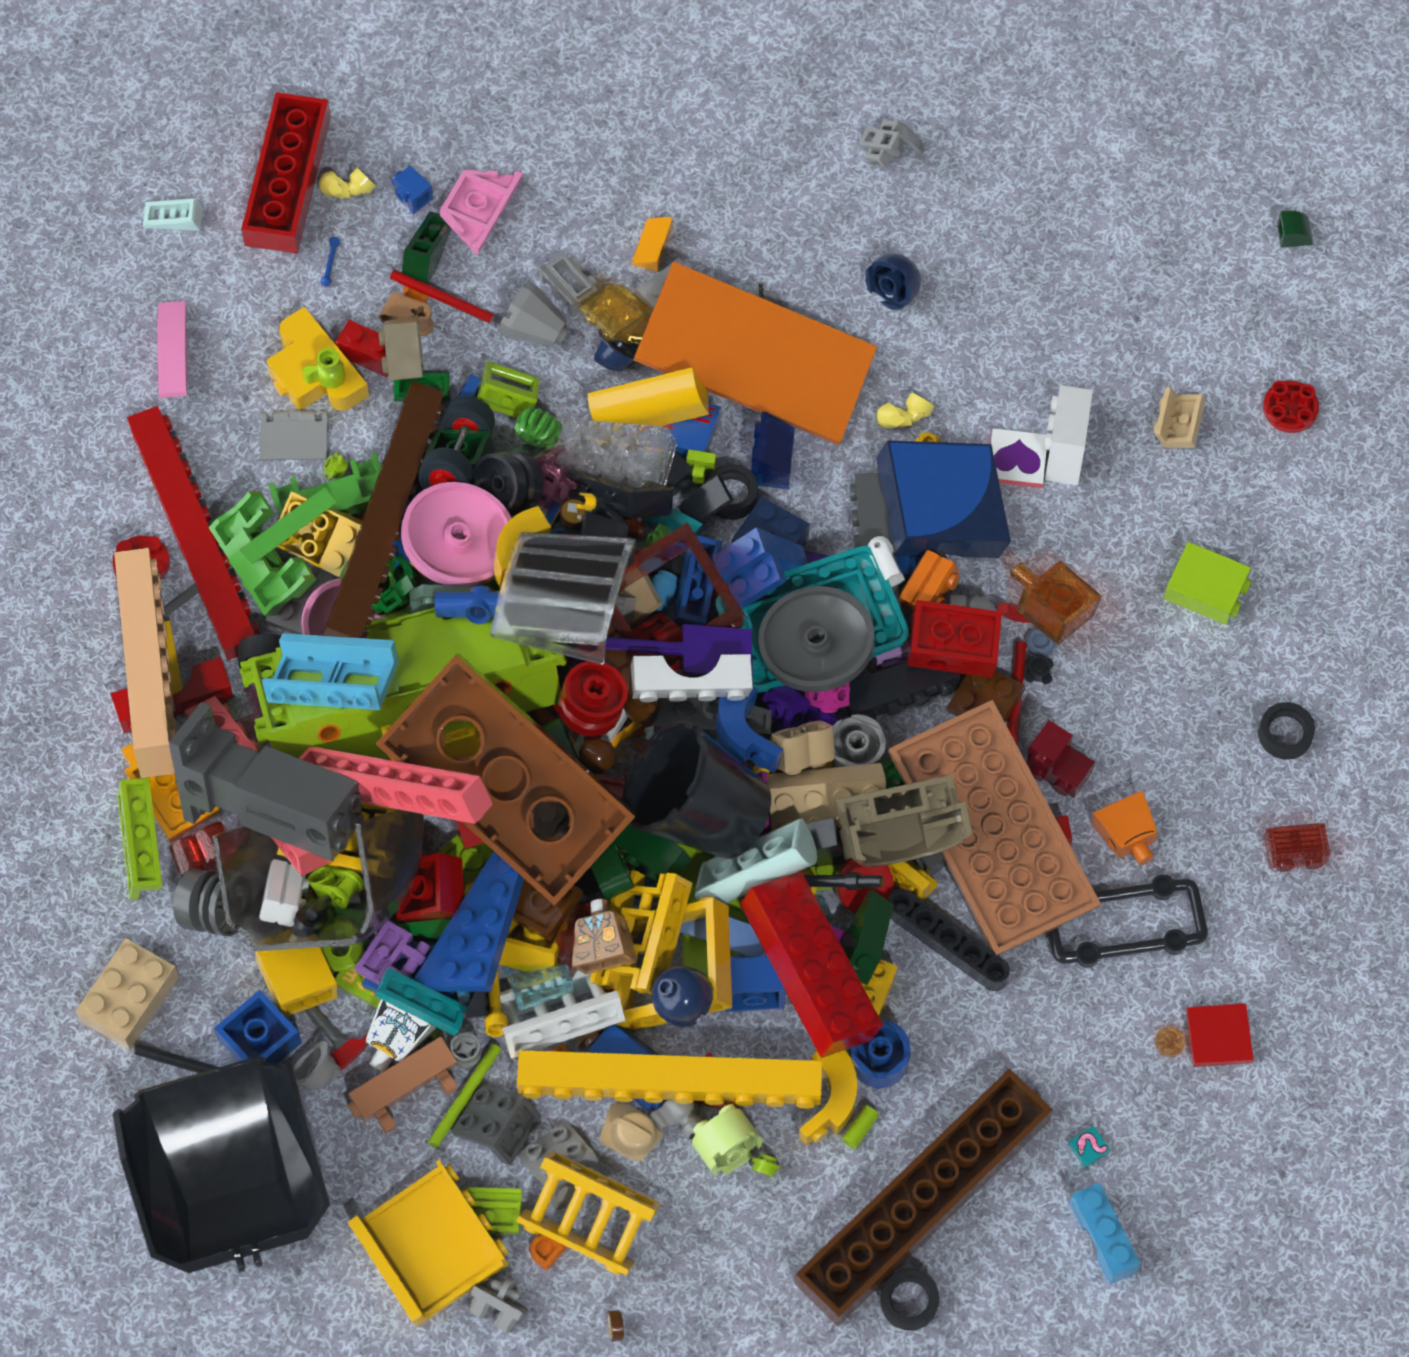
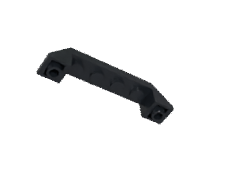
M526 443L522 446L523 450L530 452L538 460L543 472L544 492L567 499H579L584 503L586 499L580 493L593 494L597 500L610 505L620 515L629 518L669 516L672 513L674 488L648 481L640 488H635L549 462V450Z

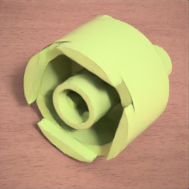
M733 1104L723 1107L716 1117L710 1121H701L693 1129L695 1136L692 1146L714 1176H718V1171H722L724 1175L748 1162L753 1157L750 1151L755 1146L759 1150L763 1143V1139L742 1110L735 1108Z

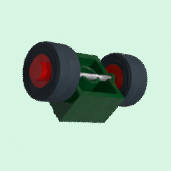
M460 397L450 403L442 420V429L437 428L419 470V482L424 490L433 485L446 482L471 484L473 468L477 460L485 454L494 453L491 433L495 425V417L493 411L485 402L474 397Z

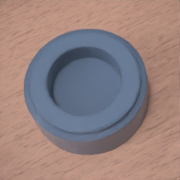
M1042 628L1031 631L1026 641L1027 650L1033 656L1046 657L1050 655L1055 647L1053 634Z

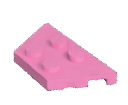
M463 170L440 209V216L474 254L479 255L519 186L523 173L514 171V175H498V171L489 170L485 172Z

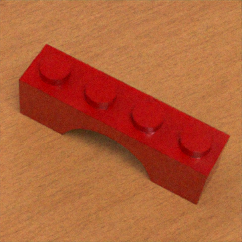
M221 657L193 666L188 684L182 690L173 694L174 717L184 714L185 710L214 696L222 705L229 698L234 697ZM128 688L110 693L123 733L130 732L132 734Z

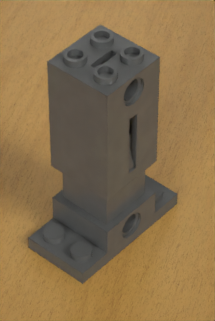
M201 702L169 742L183 817L187 822L194 824L201 815L206 812L211 813L215 806L238 814L240 825L330 861H333L339 852L344 851L349 838L363 824L364 815L361 809L358 781L265 746L259 753L237 744L235 733L215 726L210 705Z

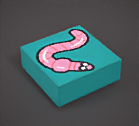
M1091 1126L1068 1142V1146L1085 1169L1110 1153L1111 1150L1094 1126Z

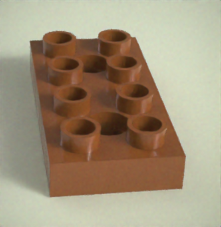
M460 653L450 660L376 743L381 750L397 762L480 776L493 805L476 824L462 823L554 906L637 815L635 811ZM452 720L454 722L471 721L477 726L480 735L479 745L481 746L475 756L455 757L448 752L444 741V730L449 722ZM542 801L543 803L550 801L562 803L568 809V826H570L568 833L562 837H543L534 828L533 810L535 806Z

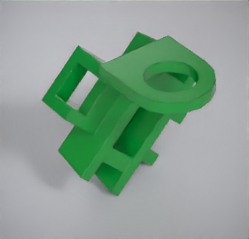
M394 555L392 562H389L398 582L381 594L377 605L372 604L371 608L376 610L375 614L377 616L405 609L410 605L409 591L419 586L415 579L417 577L400 555ZM396 561L403 567L404 575L398 571Z

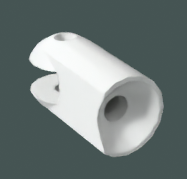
M877 536L870 540L868 547H871L884 579L889 580L891 587L903 582L905 578L893 555L894 549L890 541L884 536ZM870 555V557H871V559H872V561H873V563H874V566H875V568H876V570H877V567H876V565H875V562H874V560H873V557Z

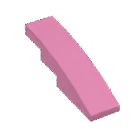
M186 301L158 303L159 398L187 396L188 336Z

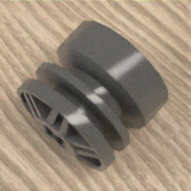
M192 868L184 873L175 889L173 899L174 917L177 924L183 929L231 937L239 932L246 921L250 907V890L247 882L241 876Z

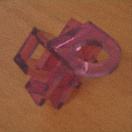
M565 445L548 448L535 456L543 472L544 487L542 495L546 497V500L540 498L537 504L545 510L552 507L554 501L562 505L566 500L571 499L568 496L569 491L577 486V484L565 477L568 466L565 465L561 469L554 466L558 456L566 450ZM546 476L554 480L553 483L546 480Z

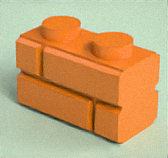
M926 550L898 597L901 605L913 612L916 600L945 604V596L949 589L954 590L960 580L957 565L934 552Z

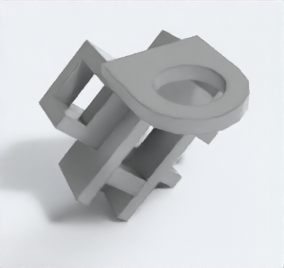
M883 120L879 129L867 127L859 142V146L864 151H867L865 159L874 167L879 162L882 168H886L892 155L900 156L901 152L897 150L899 144L909 145L918 154L924 152V147L918 136L905 123L901 124L897 121ZM870 137L873 138L872 142H868Z

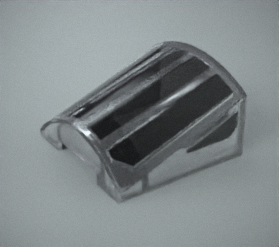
M521 532L513 548L504 575L492 623L491 637L598 664H605L606 640L626 567H632L634 564L635 539Z

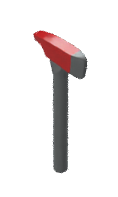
M316 1006L304 1010L333 1044L335 1051L330 1055L334 1058L341 1071L351 1064L368 1046L369 1043L366 1042L367 1035L359 1040L354 1038L348 1040L340 1035Z

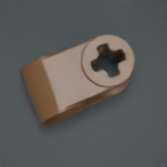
M398 292L390 294L379 314V319L382 323L384 321L418 315L421 336L430 334L434 327L431 318V308L428 304L411 299Z

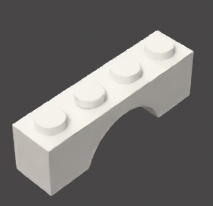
M750 654L721 655L716 667L710 673L697 678H689L677 674L668 666L663 656H633L630 664L632 699L640 698L641 702L657 701V698H669L672 702H680L694 697H698L700 701H712L716 697H727L728 700L738 701L749 696L752 690Z

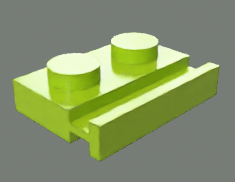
M461 1187V1191L467 1189L476 1204L471 1207L475 1214L479 1216L483 1213L491 1225L492 1229L488 1231L489 1234L520 1235L521 1224L516 1221L522 1213V1189Z

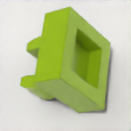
M688 450L687 463L693 468L692 483L704 485L706 475L709 476L717 468L716 454Z

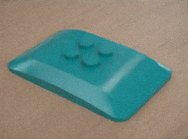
M860 546L783 571L786 578L785 583L744 609L735 606L730 589L720 593L716 599V609L723 627L752 629V686L758 689L757 693L770 691L779 686H786L772 676L764 665L759 649L758 637L760 625L768 610L779 599L793 591L807 587L824 586L845 591L858 599L870 614L874 626L875 646L871 658L904 645L909 637L908 626L890 582L884 579L871 547ZM870 555L873 557V560H874V562H875V565H876V567H877V570H876V568H875V566H874V563H873V561H872Z

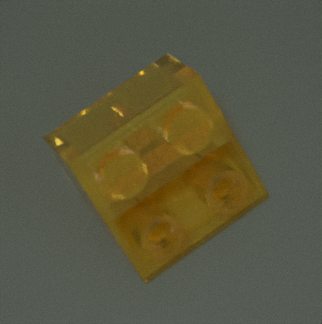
M613 283L607 284L577 306L585 314L584 319L587 322L603 330L602 335L612 342L619 340L627 344H640L653 312L649 306L626 286Z

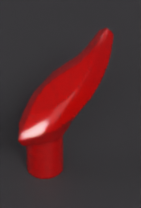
M1001 603L994 607L997 611L1002 612V616L1009 620L1046 626V622L1023 606L1013 603Z

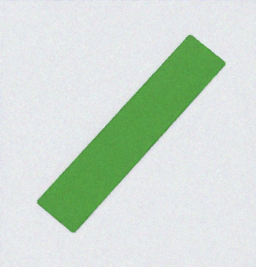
M324 487L243 546L240 552L251 565L336 504L337 501Z

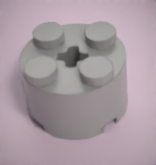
M857 714L851 715L850 718L844 720L841 719L834 724L835 759L832 760L833 768L876 764L885 759L886 737L877 721L868 716Z

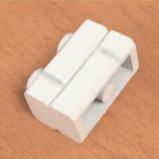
M276 859L271 861L259 915L262 921L271 923L277 921L280 925L292 927L295 914L306 904V899H302L301 896L306 897L308 879H305V875L301 877L292 864L289 865L285 861Z

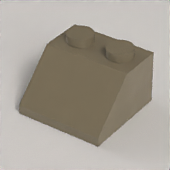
M412 315L384 321L383 329H379L380 346H385L386 357H382L383 374L388 373L389 380L423 377L424 363L419 316Z

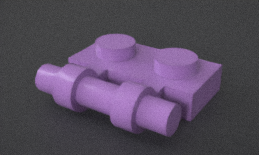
M387 920L356 965L355 972L377 985L380 984L382 976L388 967L410 978L418 966L421 967L425 962V955L430 946L423 941H420L416 949L408 946L413 939L412 934ZM402 955L408 961L399 971L394 966Z

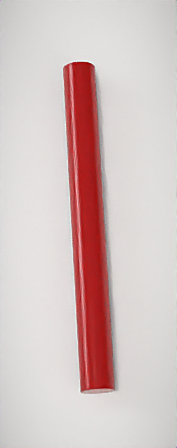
M395 269L390 276V280L489 324L494 316L493 313Z
M1017 641L1015 642L1012 679L1023 683L1026 642ZM1022 696L1008 720V730L1017 746Z

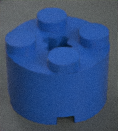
M891 1021L882 1022V1028L871 1041L850 1048V1058L855 1067L857 1079L875 1089L890 1087L899 1082L907 1072L911 1051L909 1038L899 1025ZM875 1052H876L877 1054H882V1053L884 1052V1053H885V1056H881V1055L877 1056V1055H875Z

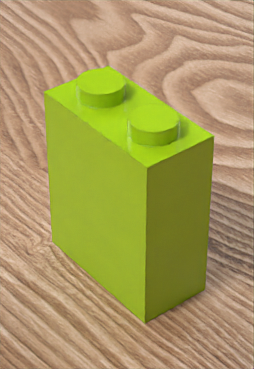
M1187 542L1166 587L1164 599L1227 625L1230 616L1236 618L1242 603L1238 599L1241 593L1246 595L1251 586L1252 579L1248 578L1251 567Z

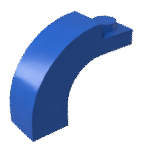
M752 686L749 696L743 700L731 701L727 697H720L715 729L721 746L745 764L750 759L758 767L765 768L774 773L780 766L783 749L755 733L748 726L745 719L755 706L758 689Z

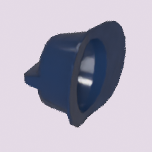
M605 329L598 331L601 340L594 354L595 362L614 371H623L634 362L633 359L640 343L615 335Z

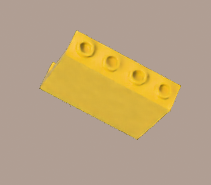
M440 1160L436 1161L437 1168L362 1219L357 1215L348 1221L349 1226L416 1327L469 1293L474 1286H479L509 1265L504 1257L509 1252L499 1238L493 1241L488 1233L492 1229L491 1225L483 1213L479 1216L475 1214L471 1208L476 1204L467 1189L460 1191L455 1183L459 1180V1177L449 1164L444 1167Z

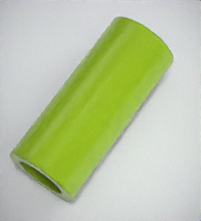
M864 1105L841 1139L842 1142L857 1150L880 1116L879 1113L872 1107Z

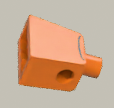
M1139 791L1093 812L1092 826L1119 859L1131 853L1139 865L1147 864L1154 859V855L1148 845L1155 843L1158 833L1143 791Z

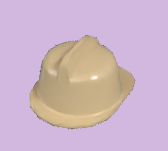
M615 1103L610 1104L599 1141L606 1147L629 1159L641 1161L655 1147L656 1143L663 1136V1131L658 1130L646 1113L630 1105Z

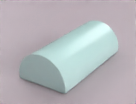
M798 819L758 837L750 848L734 858L726 859L716 856L701 863L694 894L695 898L699 901L702 897L711 896L727 904L747 895L754 886L794 874L814 865L817 861L816 846L804 820Z

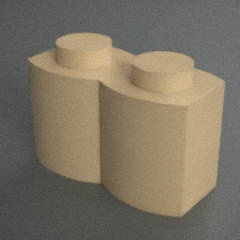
M822 720L808 722L798 727L783 729L772 734L773 743L783 749L778 769L784 771L787 775L799 774L802 772V769L809 766L812 768L824 767L827 762L835 759L833 726Z

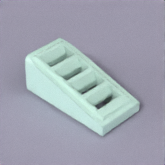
M196 198L146 202L143 227L200 231L203 206ZM155 210H160L159 219L154 220ZM167 210L170 211L169 219H165ZM178 211H181L180 218H177Z

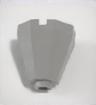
M528 280L508 308V317L504 316L498 329L500 334L508 338L551 347L554 346L556 341L561 344L569 329L565 328L567 320L538 286Z

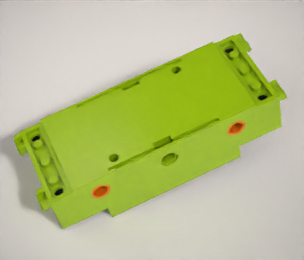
M535 591L533 602L525 604L524 617H490L489 621L485 624H474L467 618L436 617L435 608L372 623L370 626L365 625L364 630L369 632L367 639L394 640L399 660L380 710L267 703L262 679H273L282 658L281 647L276 648V652L240 662L244 687H249V684L255 683L263 717L255 719L256 725H254L258 743L262 745L264 741L269 740L271 748L299 758L312 746L390 760V757L376 745L383 736L381 727L390 724L392 726L450 660L459 653L524 712L558 704L561 688L556 666H566L567 662L558 641L549 643L538 613L540 609L542 611L547 609L543 594ZM294 672L290 675L289 680L320 682L323 674ZM351 675L347 677L345 684L376 686L379 678ZM452 720L448 723L444 732H452L475 724L471 721L454 722Z

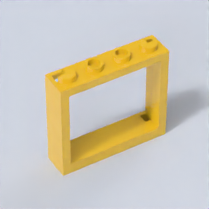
M706 896L700 898L697 902L687 903L682 923L706 918L708 982L713 987V1001L708 1013L732 1008L729 906L716 900L715 897ZM635 919L631 933L632 942L634 935L645 933L648 920ZM620 976L617 990L614 991H617L625 1021L616 1025L629 1031H636L666 1024L667 1022L656 1013L653 1004L635 1008V990L630 988L633 977Z

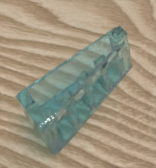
M567 964L507 977L512 998L519 1011L575 991ZM561 976L563 985H557V977ZM550 981L551 987L546 988L544 982ZM538 985L539 989L534 990L533 986Z

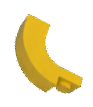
M539 506L515 515L505 524L499 534L495 551L494 574L499 587L509 584L511 592L524 593L525 604L533 602L536 584L523 564L521 557L533 549L548 545L551 526Z
M846 1050L821 1058L818 1052L811 1056V1061H822V1078L829 1087L830 1098L825 1107L799 1129L798 1138L806 1146L812 1141L815 1143L820 1142L828 1134V1127L838 1135L845 1128L853 1114L857 1095V1075Z

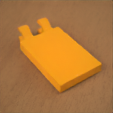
M129 744L121 749L124 758L130 765L124 771L128 779H139L141 776L133 745ZM175 774L147 777L150 779L154 818L170 842L220 812L219 807L215 806L211 813L206 812L201 815L194 824L187 822L183 817Z

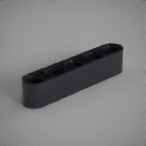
M897 889L890 893L888 897L889 902L893 904L901 902L908 906L905 910H897L893 906L890 918L893 922L986 989L1000 991L1006 987L1010 967L1003 958L996 955L988 947L905 889ZM925 919L928 920L932 925H930L929 927H921L917 924V922L919 920ZM949 936L955 942L950 945L945 944L941 941V938ZM972 953L977 955L979 960L970 962L964 956ZM993 970L999 971L1003 977L994 979L988 973Z

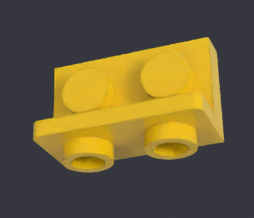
M911 860L887 865L892 872L894 885L899 889L911 892L922 901L937 888L938 882Z

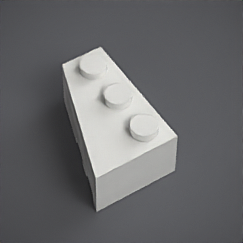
M1060 385L1058 396H1052L1050 412H1054L1055 415L1050 414L1047 431H1052V434L1047 433L1044 450H1049L1045 480L1078 485L1093 390Z

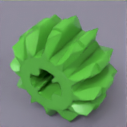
M528 407L523 410L522 414H519L514 427L515 434L520 437L521 442L546 450L554 449L561 439L563 425L557 421L555 416H551L549 412H544L540 408L535 409L533 407Z

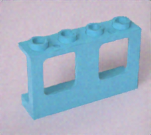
M282 633L279 640L282 658L273 679L263 678L262 684L267 703L380 710L399 663L394 640ZM294 672L323 674L320 682L289 680L290 675ZM352 675L379 678L376 686L345 684L347 677Z

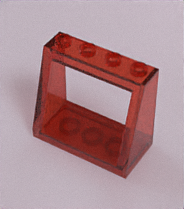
M688 522L589 583L622 638L637 639L611 597L689 548L728 608V611L704 626L742 628L744 626L743 621L748 619ZM632 652L634 656H648L646 653ZM655 655L663 656L669 667L678 661L680 664H683V657L680 655Z

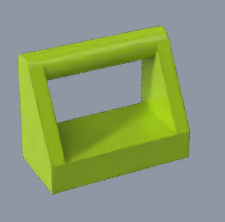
M486 361L477 399L485 402L491 410L518 418L523 410L528 407H535L538 399L539 378ZM491 374L530 386V390L527 391L491 379Z

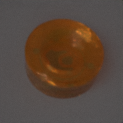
M1169 1026L1159 1030L1155 1038V1047L1161 1055L1176 1057L1183 1051L1185 1037L1179 1029Z

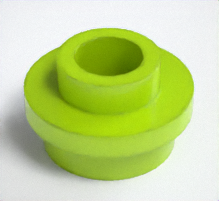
M760 1153L759 1158L752 1157L751 1162H754L752 1170L775 1177L776 1172L781 1169V1166L776 1165L777 1159L762 1153Z

